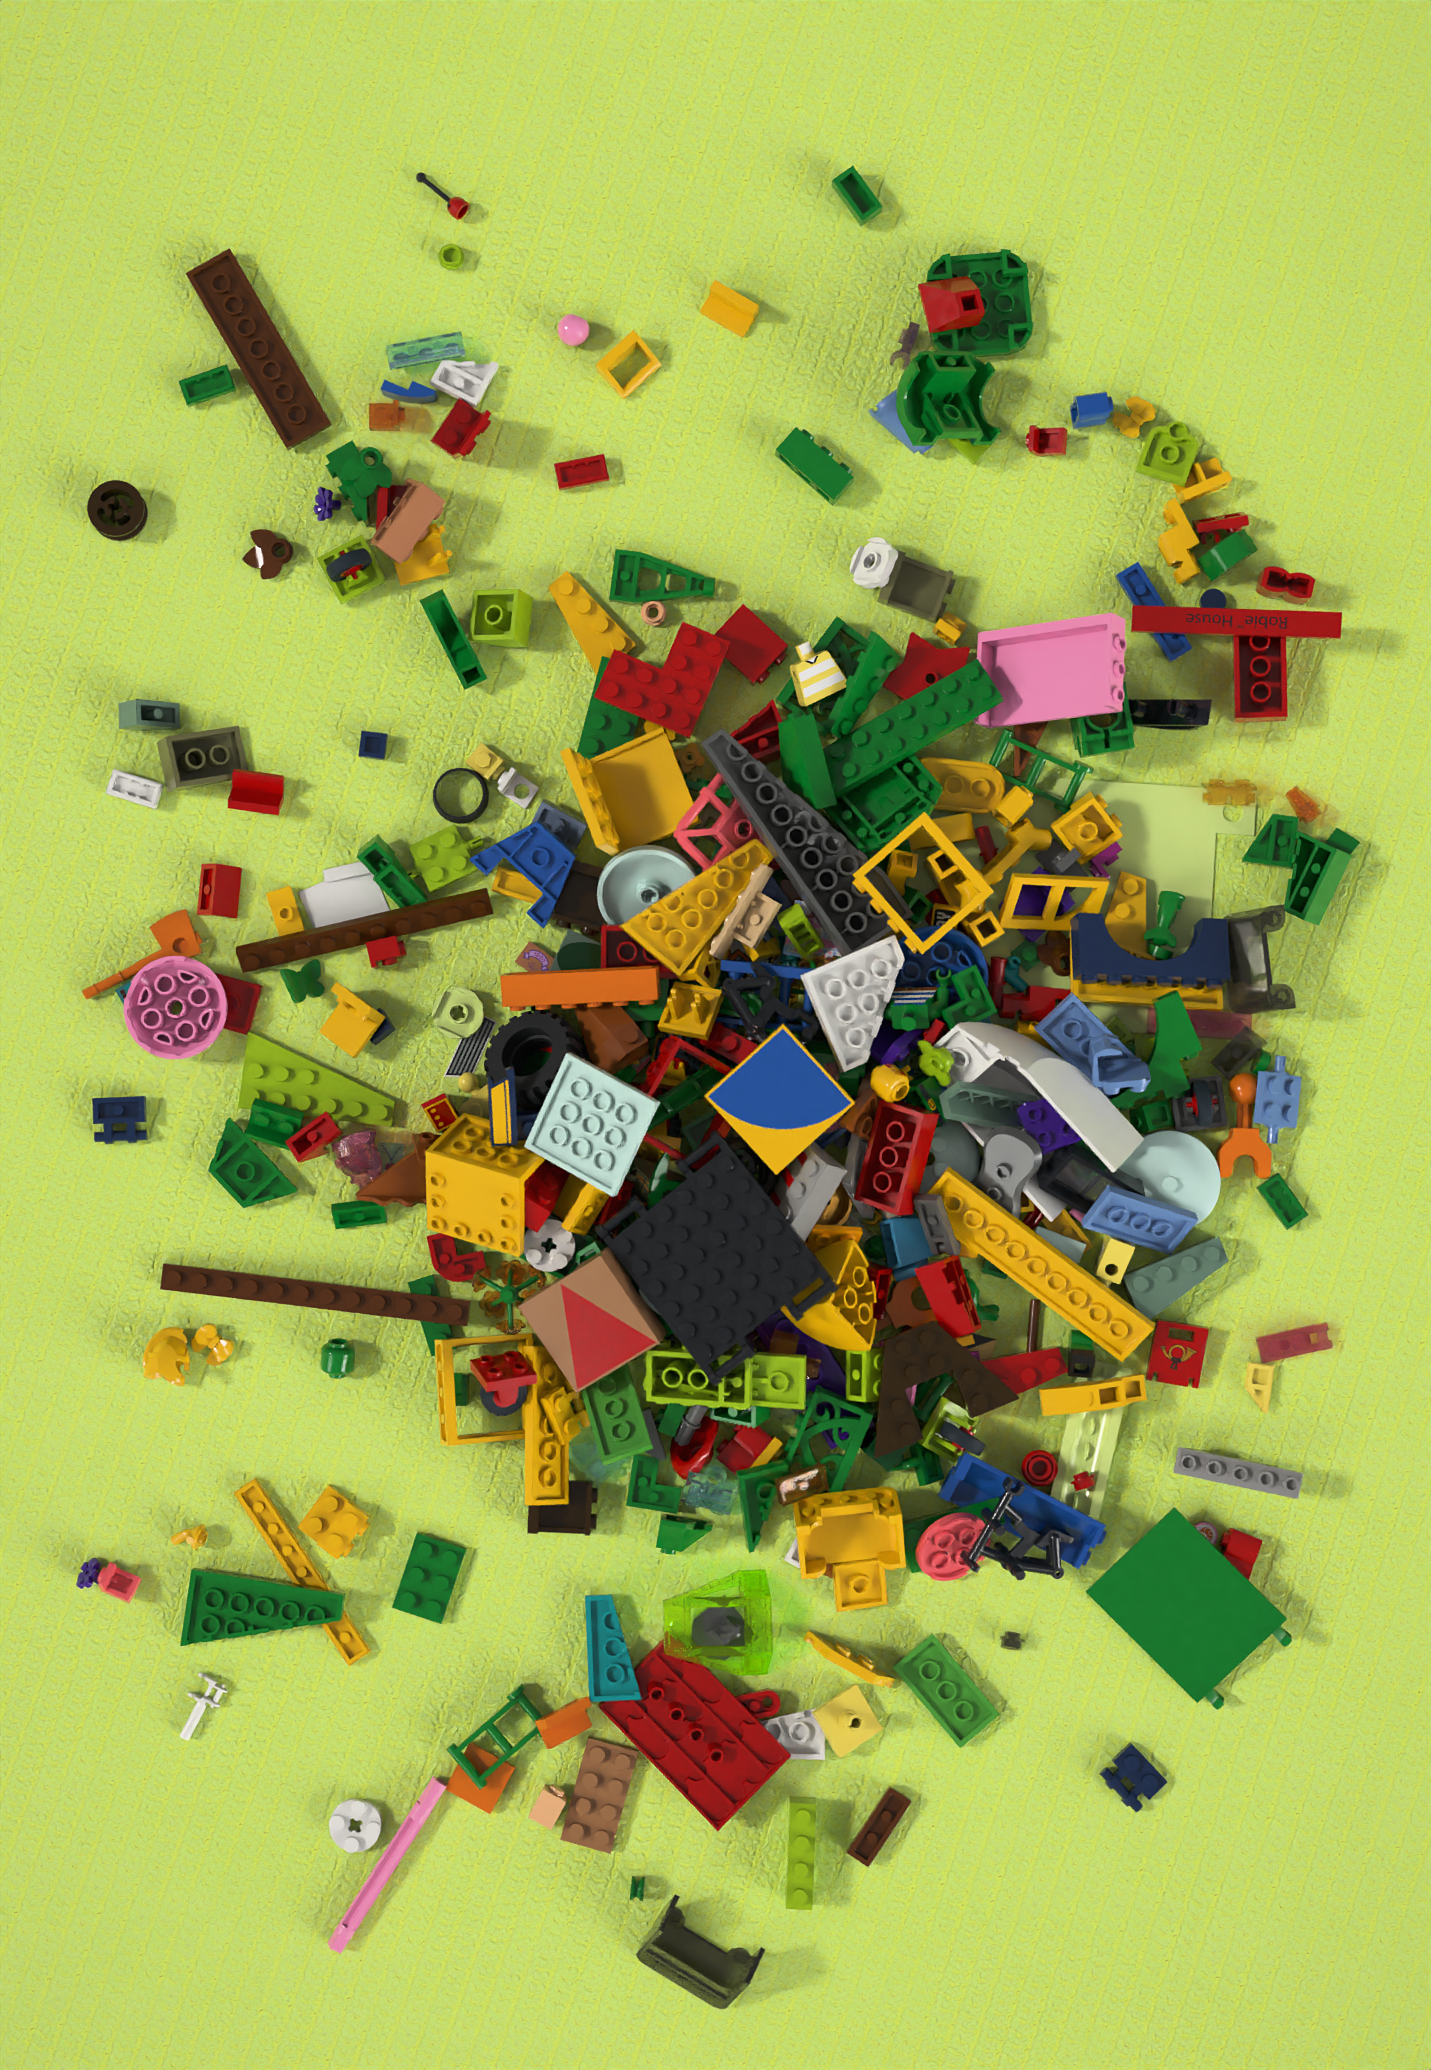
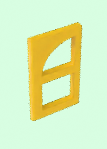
M1012 873L997 921L1002 928L1070 931V920L1077 913L1099 914L1109 880L1104 877ZM1023 884L1051 886L1042 916L1013 915ZM1065 886L1093 888L1089 897L1078 908L1065 915L1055 917Z

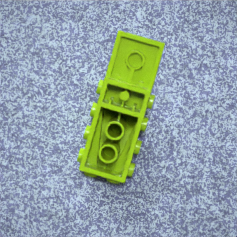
M663 1339L659 1344L644 1352L646 1375L643 1388L646 1391V1401L658 1404L679 1403L684 1406L706 1405L710 1408L732 1407L736 1410L750 1409L751 1406L803 1410L805 1408L806 1355L757 1352L753 1358H747L721 1379L722 1382L715 1387L710 1383L706 1374L682 1343H671V1340ZM740 1345L733 1346L713 1362L711 1366L714 1370L741 1350Z

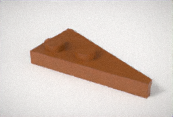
M866 1088L860 1097L856 1098L855 1104L839 1123L841 1127L866 1143L869 1142L879 1103L874 1090Z

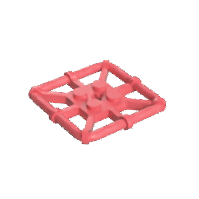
M717 773L707 787H703L700 790V796L679 821L676 830H674V837L677 838L680 846L703 868L702 871L708 869L752 839H757L764 845V842L736 799L733 798L729 805L726 806L715 795L724 782L719 773ZM708 801L721 813L711 828L687 830ZM745 823L746 825H745L744 829H745L746 833H745V834H743V833H740V834H739V832H738V827H739V825ZM712 835L722 847L710 861L687 837ZM773 858L768 867L774 871L779 870L780 866Z

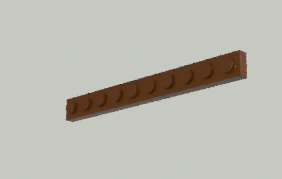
M483 888L236 946V954L242 972L245 973L364 945L366 942L395 935L398 937L492 915L493 908L488 889Z

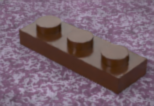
M889 1785L846 1850L847 1854L869 1868L911 1804V1799Z

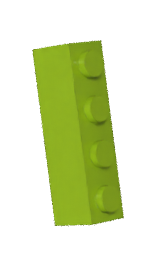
M789 1796L786 1909L812 1910L816 1828L815 1797Z

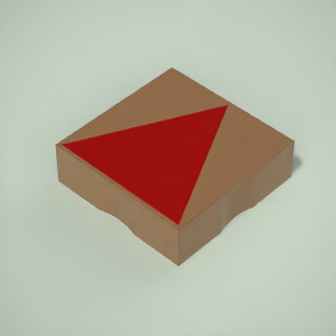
M609 1247L581 1263L570 1274L555 1279L529 1295L518 1306L576 1393L656 1346L668 1333L651 1307L638 1294L631 1282L630 1276Z

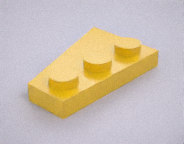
M1121 871L1104 919L1105 926L1116 943L1120 942L1146 953V940L1143 938L1146 932V879Z

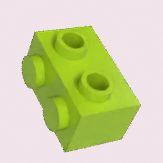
M871 1346L870 1351L846 1350V1400L859 1402L878 1401L881 1386L883 1347Z

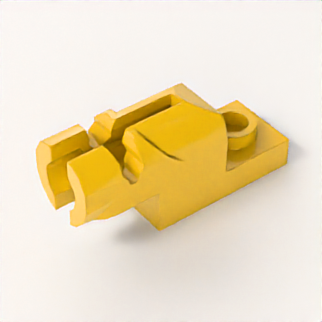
M1174 498L1166 502L1162 512L1168 525L1172 524L1173 528L1162 533L1158 537L1157 543L1167 566H1179L1173 573V576L1178 585L1201 572L1194 552H1190L1200 542L1180 504Z

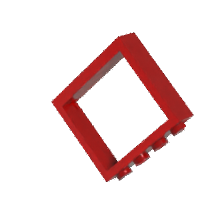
M670 1035L661 1044V1053L656 1062L654 1061L650 1064L647 1070L648 1076L643 1085H639L637 1089L652 1097L678 1049L683 1050L724 1075H727L732 1068L684 1040ZM719 1112L715 1115L699 1146L711 1137L710 1134L715 1129L724 1138L728 1134L731 1125ZM645 1133L644 1141L677 1160L681 1157L684 1159L687 1156L673 1147L672 1150L669 1149L671 1146ZM718 1145L715 1146L691 1167L698 1171L713 1158L720 1147Z

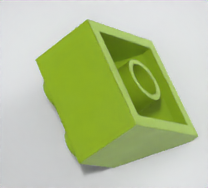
M520 589L474 590L468 640L504 648L528 647L533 597Z

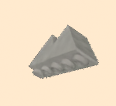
M1178 1447L1173 1472L1299 1499L1303 1473L1244 1458L1229 1457L1205 1450Z

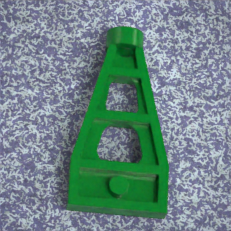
M615 550L609 596L610 602L643 604L651 601H667L691 597L713 598L714 577H705L642 552ZM642 568H649L660 574L661 581L658 588L645 591L638 588L639 571ZM674 574L684 577L686 579V587L683 590H667L665 588L667 575ZM701 582L704 583L703 590L699 589V584Z

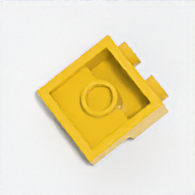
M1092 791L1070 806V811L1050 824L1069 851L1075 848L1081 854L1077 859L1081 866L1124 836L1120 829L1123 826L1120 819L1115 813L1109 815L1105 810L1108 804L1100 794L1095 796Z
M329 1484L297 1528L338 1560L341 1555L345 1558L355 1546L351 1541L357 1534L362 1536L370 1526L367 1520L371 1515Z

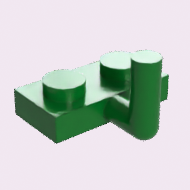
M917 1442L914 1446L909 1447L912 1457L903 1459L898 1467L890 1470V1472L915 1467L919 1486L929 1485L945 1479L938 1454Z

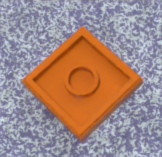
M473 1742L467 1746L464 1755L480 1774L500 1758ZM505 1761L485 1779L488 1782L487 1785L479 1790L458 1764L445 1790L490 1814L516 1766Z

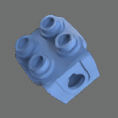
M1101 1034L1090 1040L1088 1066L1092 1073L1094 1087H1101L1104 1093L1109 1095L1119 1093L1120 1088L1130 1087V1090L1133 1092L1146 1090V1086L1151 1081L1148 1065L1141 1061V1058L1104 1060L1098 1063V1057L1122 1054L1121 1047L1112 1045L1113 1043H1119L1118 1036Z

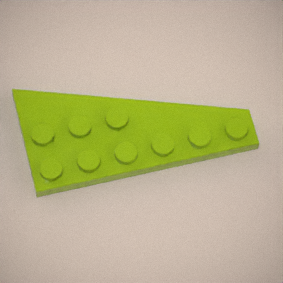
M248 1031L238 1108L251 1109L254 1099L258 1098L305 1113L304 1116L317 1118L327 1111L334 1120L393 1127L396 1101Z

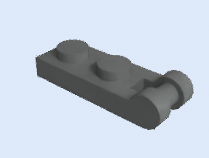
M917 1193L913 1201L931 1253L933 1255L948 1253L949 1256H958L961 1245L955 1239L941 1195Z

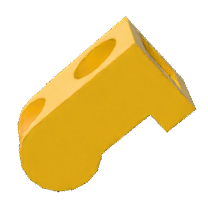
M894 849L889 858L885 873L902 897L905 894L906 878H914L917 872L918 854Z

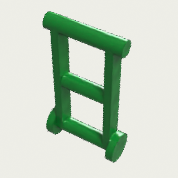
M1004 728L988 764L998 768L1009 743L1037 755L1026 781H1022L1002 771L1000 773L1004 780L1019 787L1024 786L1030 792L1054 802L1056 810L1064 814L1070 811V806L1085 774H1092L1094 768L1078 760H1075L1073 764L1012 737L1014 732ZM1046 760L1075 772L1063 799L1035 786Z
M523 1684L517 1686L507 1696L508 1703L458 1746L453 1743L446 1749L479 1790L487 1785L488 1782L485 1779L536 1734L541 1737L536 1726L512 1746L494 1724L497 1719L517 1702L534 1723L543 1717L522 1692L526 1688ZM486 1730L505 1754L480 1774L462 1753V1750Z

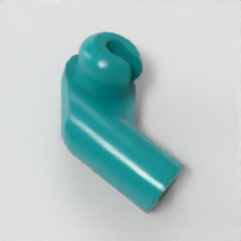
M1008 956L1004 980L1017 992H1023L1028 983L1019 976L1021 961L1017 956Z

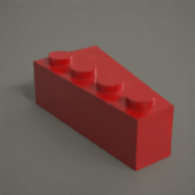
M1056 1346L980 1359V1362L1017 1395L1069 1371L1059 1348Z

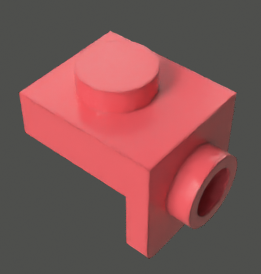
M110 1562L107 1568H102L97 1579L99 1582L98 1586L102 1592L129 1604L142 1581L140 1577L117 1568L113 1562Z

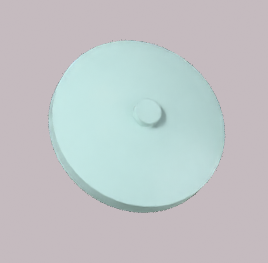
M642 845L626 849L614 856L600 875L597 889V901L600 912L608 924H623L697 876V874L685 858L670 849L654 845Z
M1158 1130L1142 1136L1144 1138L1143 1142L1118 1169L1135 1179L1139 1178L1142 1180L1145 1197L1195 1212L1198 1218L1194 1225L1196 1226L1210 1214L1220 1192V1171L1213 1154L1199 1139L1182 1131Z

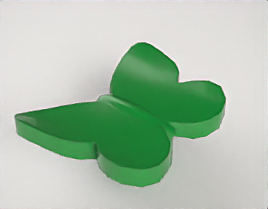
M318 959L307 962L301 971L298 972L287 968L280 970L282 979L294 1003H301L305 1000L306 995L317 998L324 993L325 988L318 981L321 975Z

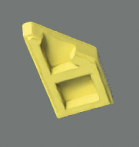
M1247 1361L1244 1388L1261 1411L1268 1413L1275 1366Z

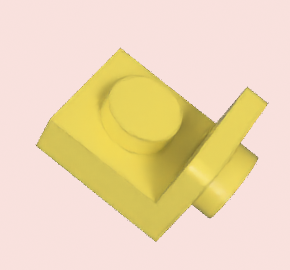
M482 742L465 761L468 766L489 783L492 779L498 780L505 771L503 767L506 764L504 759L497 756Z

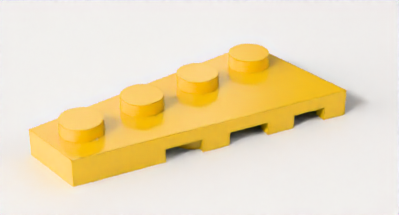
M567 570L548 587L596 676L602 656L611 658L614 649L628 655L637 646Z

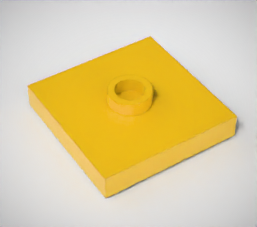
M877 1558L831 1563L835 1609L837 1612L888 1604L885 1568L879 1565Z

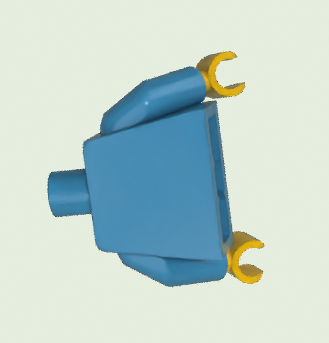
M874 1210L876 1219L874 1221H867L866 1224L873 1227L879 1223L888 1268H892L893 1271L890 1285L893 1281L900 1282L915 1277L916 1272L914 1269L928 1263V1257L934 1256L929 1248L919 1217L913 1213L886 1219L882 1213Z

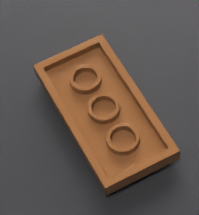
M588 1736L560 1840L611 1854L639 1750Z

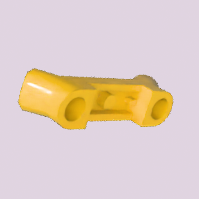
M1028 818L1018 821L1004 834L1010 843L980 871L979 869L975 870L989 886L996 884L1003 878L1004 875L1002 873L1005 870L1014 867L1021 861L1022 858L1020 856L1026 850H1048L1052 842L1050 831L1046 828L1034 827ZM963 874L954 883V887L961 894L960 908H963L979 894ZM986 899L971 912L982 913L985 910Z

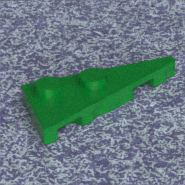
M785 1459L736 1471L746 1547L749 1553L754 1552L755 1547L760 1541V1530L763 1522L768 1520L774 1505V1498L779 1492L780 1478L783 1471L786 1472L788 1468Z

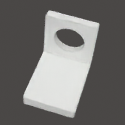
M511 767L509 772L505 771L497 782L499 784V792L524 809L528 807L539 790V787L519 775L513 767ZM520 784H524L529 788V795L525 799H519L514 794L515 788Z

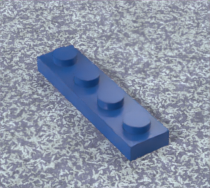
M1136 562L1115 576L1132 605L1166 606L1139 562ZM1151 633L1169 663L1192 649L1184 634Z

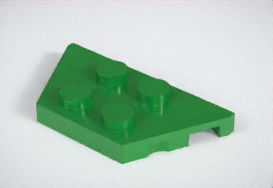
M229 1117L226 1120L225 1129L208 1169L214 1178L243 1208L296 1193L298 1188L251 1138L244 1136L245 1132Z

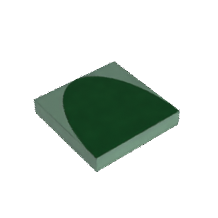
M568 929L549 971L601 968V944Z

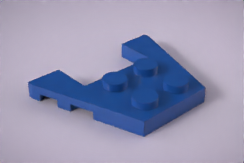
M538 820L474 855L470 861L487 876L505 857L543 893L526 913L544 928L551 918L577 854Z

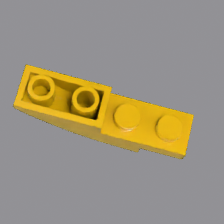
M1141 1373L1039 1389L1042 1415L1044 1416L1111 1409L1127 1406L1128 1403L1147 1400L1144 1374Z

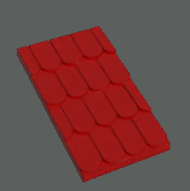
M670 1631L634 1668L642 1700L601 1701L598 1706L703 1817L719 1831L791 1757V1754L700 1659Z

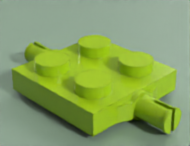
M455 824L408 846L414 858L415 867L406 872L412 879L420 876L432 894L477 872L475 865L470 861L472 858L471 851L485 844L480 835L466 842L460 836Z

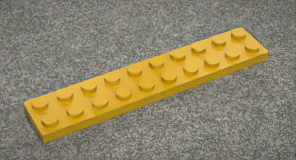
M948 1167L926 1191L925 1194L941 1195L954 1235L1121 1362L1154 1330V1322L952 1168Z

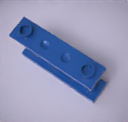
M721 960L720 970L728 971V976L734 980L744 977V973L753 974V977H757L750 967V964L753 963L752 961ZM758 962L771 976L778 977L780 982L779 1001L788 1007L791 983H794V978L801 979L800 975L816 969ZM805 988L803 1010L813 1015L814 1007ZM755 990L754 993L760 994V990ZM777 1014V1022L768 1021L764 1028L777 1029L784 1023L790 1031H798V1036H800L803 1029L810 1026L803 1021L802 1024L787 1023L786 1018ZM730 1015L716 1017V1022L724 1023L723 1026L726 1028L739 1029V1025H744L740 1017Z

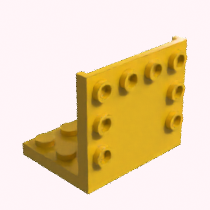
M664 727L590 760L587 757L584 758L580 753L575 752L571 748L560 751L595 845L613 857L626 849L651 845L674 835V830H676L679 821L694 803ZM699 814L688 828L701 823Z
M463 1113L425 1151L427 1229L520 1257L524 1252V1182L542 1164L545 1158L524 1147L527 1139L518 1140V1145L491 1146L489 1120Z

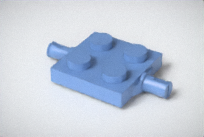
M1275 1055L1274 1071H1258L1253 1123L1263 1124L1265 1127H1268L1266 1143L1278 1144L1279 1129L1297 1127L1302 1078L1285 1072L1287 1057Z

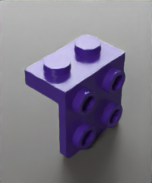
M1040 866L1031 873L1051 875L1050 872L1042 869ZM1023 884L1013 915L1042 916L1051 886ZM1065 889L1055 917L1063 915L1075 904L1070 893ZM1003 901L998 905L999 911L1001 910ZM1017 929L1029 942H1035L1046 931Z
M883 1018L877 1036L874 1037L870 1055L881 1065L886 1063L894 1064L898 1060L901 1062L910 1053V1049L915 1050L918 1047L917 1043L920 1040H924L921 1035L926 1029H913L903 1033L899 1029H893L892 1023Z
M1045 1098L1036 1102H1026L1020 1108H1017V1117L1020 1125L1024 1126L1026 1133L1037 1141L1042 1155L1082 1140Z

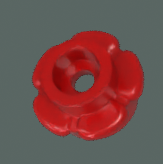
M1088 1471L1073 1475L1074 1481L1071 1482V1485L1073 1484L1075 1491L1095 1485L1093 1479L1095 1475H1089Z

